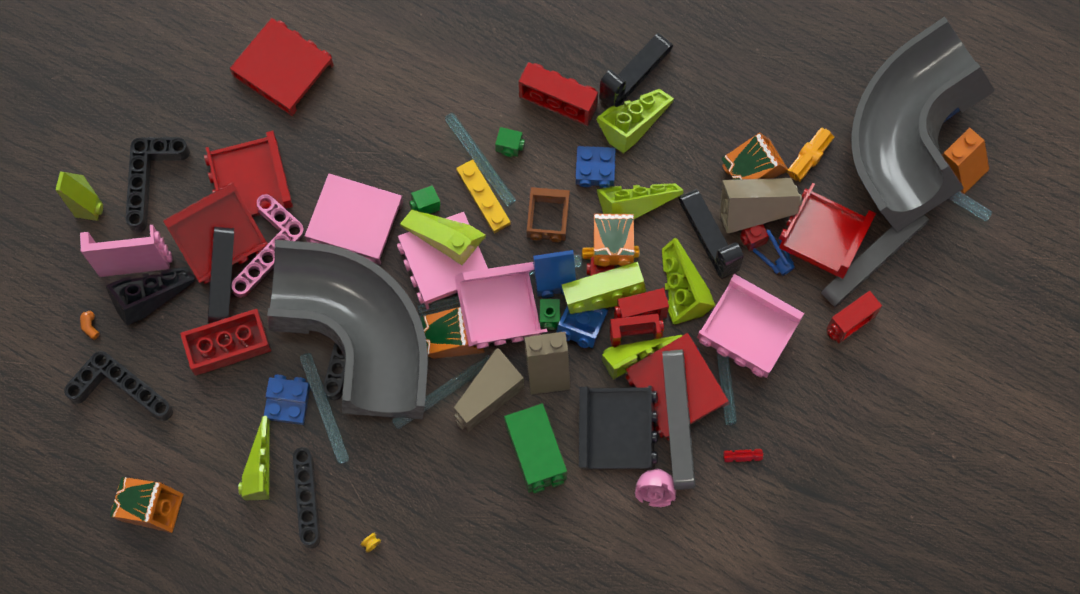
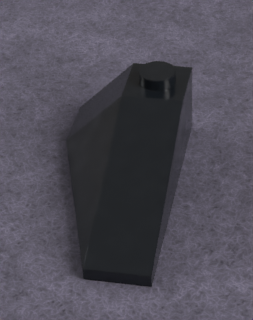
M187 267L164 270L161 274L149 276V273L142 274L143 277L131 279V276L125 277L106 285V289L118 315L128 326L147 317L196 280Z

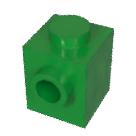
M500 127L495 143L496 152H500L507 157H518L519 151H523L525 145L522 132Z
M432 185L412 192L409 205L411 210L431 214L440 210V199Z
M540 299V327L554 330L560 322V299Z

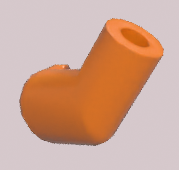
M86 311L80 316L81 330L92 340H95L100 335V332L92 326V320H94L95 315L92 311Z

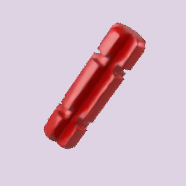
M751 449L735 450V452L728 450L724 451L723 459L724 462H732L733 460L735 462L752 461V459L754 461H761L763 459V450L754 449V451H751Z

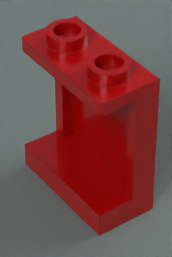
M658 314L610 319L611 346H614V348L619 346L621 337L652 333L654 339H660L663 337L664 332L663 320H659Z

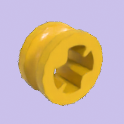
M372 533L361 542V546H365V551L368 553L376 548L381 540L376 538L375 533Z

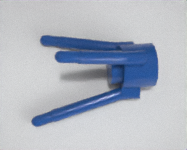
M767 230L766 232L780 256L775 261L777 265L775 266L756 248L753 249V252L767 263L776 274L780 272L782 276L786 275L795 268L794 262L788 252L784 250L782 252L771 231Z

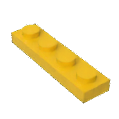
M472 159L457 167V173L493 233L511 225L509 218L474 160Z

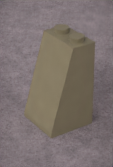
M792 178L722 180L720 217L727 233L798 214L799 206L802 205V196L798 193L797 185H794Z
M565 332L525 337V358L531 395L570 390L569 358Z
M499 348L493 352L454 407L456 424L461 429L465 428L468 432L524 389V378Z

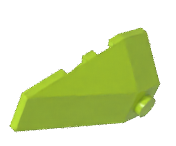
M657 89L641 95L640 99L631 102L628 100L622 106L608 108L597 117V122L609 144L625 153L637 143L674 101V98Z
M60 171L55 190L74 217L98 221V217L103 211V204L85 177L79 174Z
M676 183L652 184L650 188L633 185V189H622V186H613L597 189V194L603 214H634V219L682 195L683 189Z
M411 210L400 223L401 227L461 265L466 262L486 237L484 233L469 224Z
M674 238L662 248L663 270L667 274L665 290H668L669 296L668 312L673 324H679L704 316L716 305L709 288L678 239Z
M682 335L624 344L615 348L611 346L603 351L602 361L614 380L627 373L626 369Z
M267 416L262 417L242 475V482L238 486L239 495H242L244 500H269L270 420Z

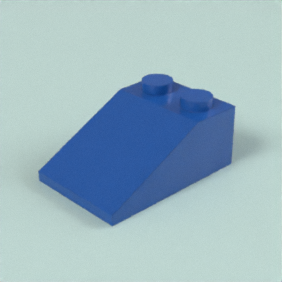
M573 250L533 256L537 297L550 298L554 296L553 294L560 293L564 295L562 284L576 280Z

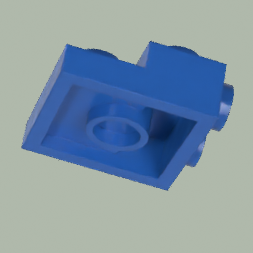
M577 146L575 185L581 187L595 185L601 188L614 186L616 148Z
M567 305L556 333L565 332L567 341L573 340L582 348H593L608 310L603 308L570 314Z
M275 375L274 378L269 377L264 416H267L271 421L304 425L311 387L309 382L300 377H295L294 380H286V376Z

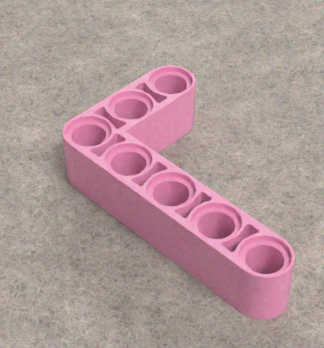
M264 194L257 199V210L280 232L233 280L232 292L240 298L247 296L274 268L275 240L299 241L303 236V225L270 195ZM268 201L271 206L268 209H263L260 204ZM282 214L286 219L283 222H278L275 220V216ZM297 227L300 230L299 234H290V228ZM265 255H270L273 257V261L265 263L262 258ZM257 269L260 274L257 277H251L249 271ZM238 283H243L246 285V289L240 292L235 289V286Z

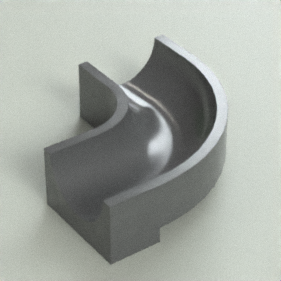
M945 17L909 40L885 61L862 94L853 120L852 153L857 172L877 207L897 232L964 189L940 152L938 145L939 132L945 119L956 108H959L963 113L995 91L980 65L975 62Z
M275 240L273 287L270 308H268L267 314L269 331L309 334V330L316 331L328 336L339 346L345 359L342 397L343 414L423 419L428 368L426 337L417 310L399 283L374 262L347 249L320 243Z

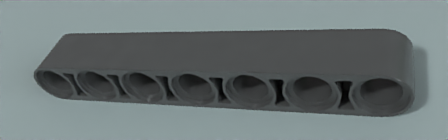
M923 215L898 232L892 226L850 265L844 279L837 276L821 294L834 307H837L917 234L930 219Z
M683 349L663 351L674 489L696 488L684 351Z

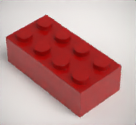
M528 62L518 81L519 97L586 126L589 125L597 109L598 91L593 87L583 86L575 79L562 77L558 72L548 71L537 63L532 64Z
M257 309L180 333L190 369L195 376L271 352L261 315Z

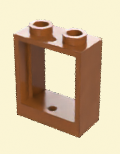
M531 187L527 238L535 241L550 239L552 242L566 240L570 190ZM535 202L564 204L561 231L533 229Z

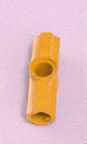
M823 128L818 130L809 143L807 142L801 149L798 158L787 170V173L793 180L800 182L811 167H815L824 154L823 152L834 140V136L829 130Z

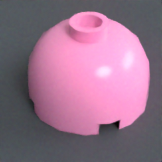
M661 469L649 470L643 473L636 484V498L642 503L643 500L650 502L649 506L652 507L671 505V501H675L676 498L673 477Z

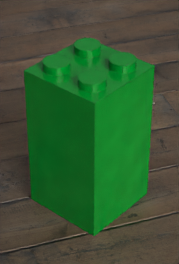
M543 403L504 416L505 427L528 493L533 491L536 494L544 491V487L550 485L557 487L564 484V481L567 480V470Z

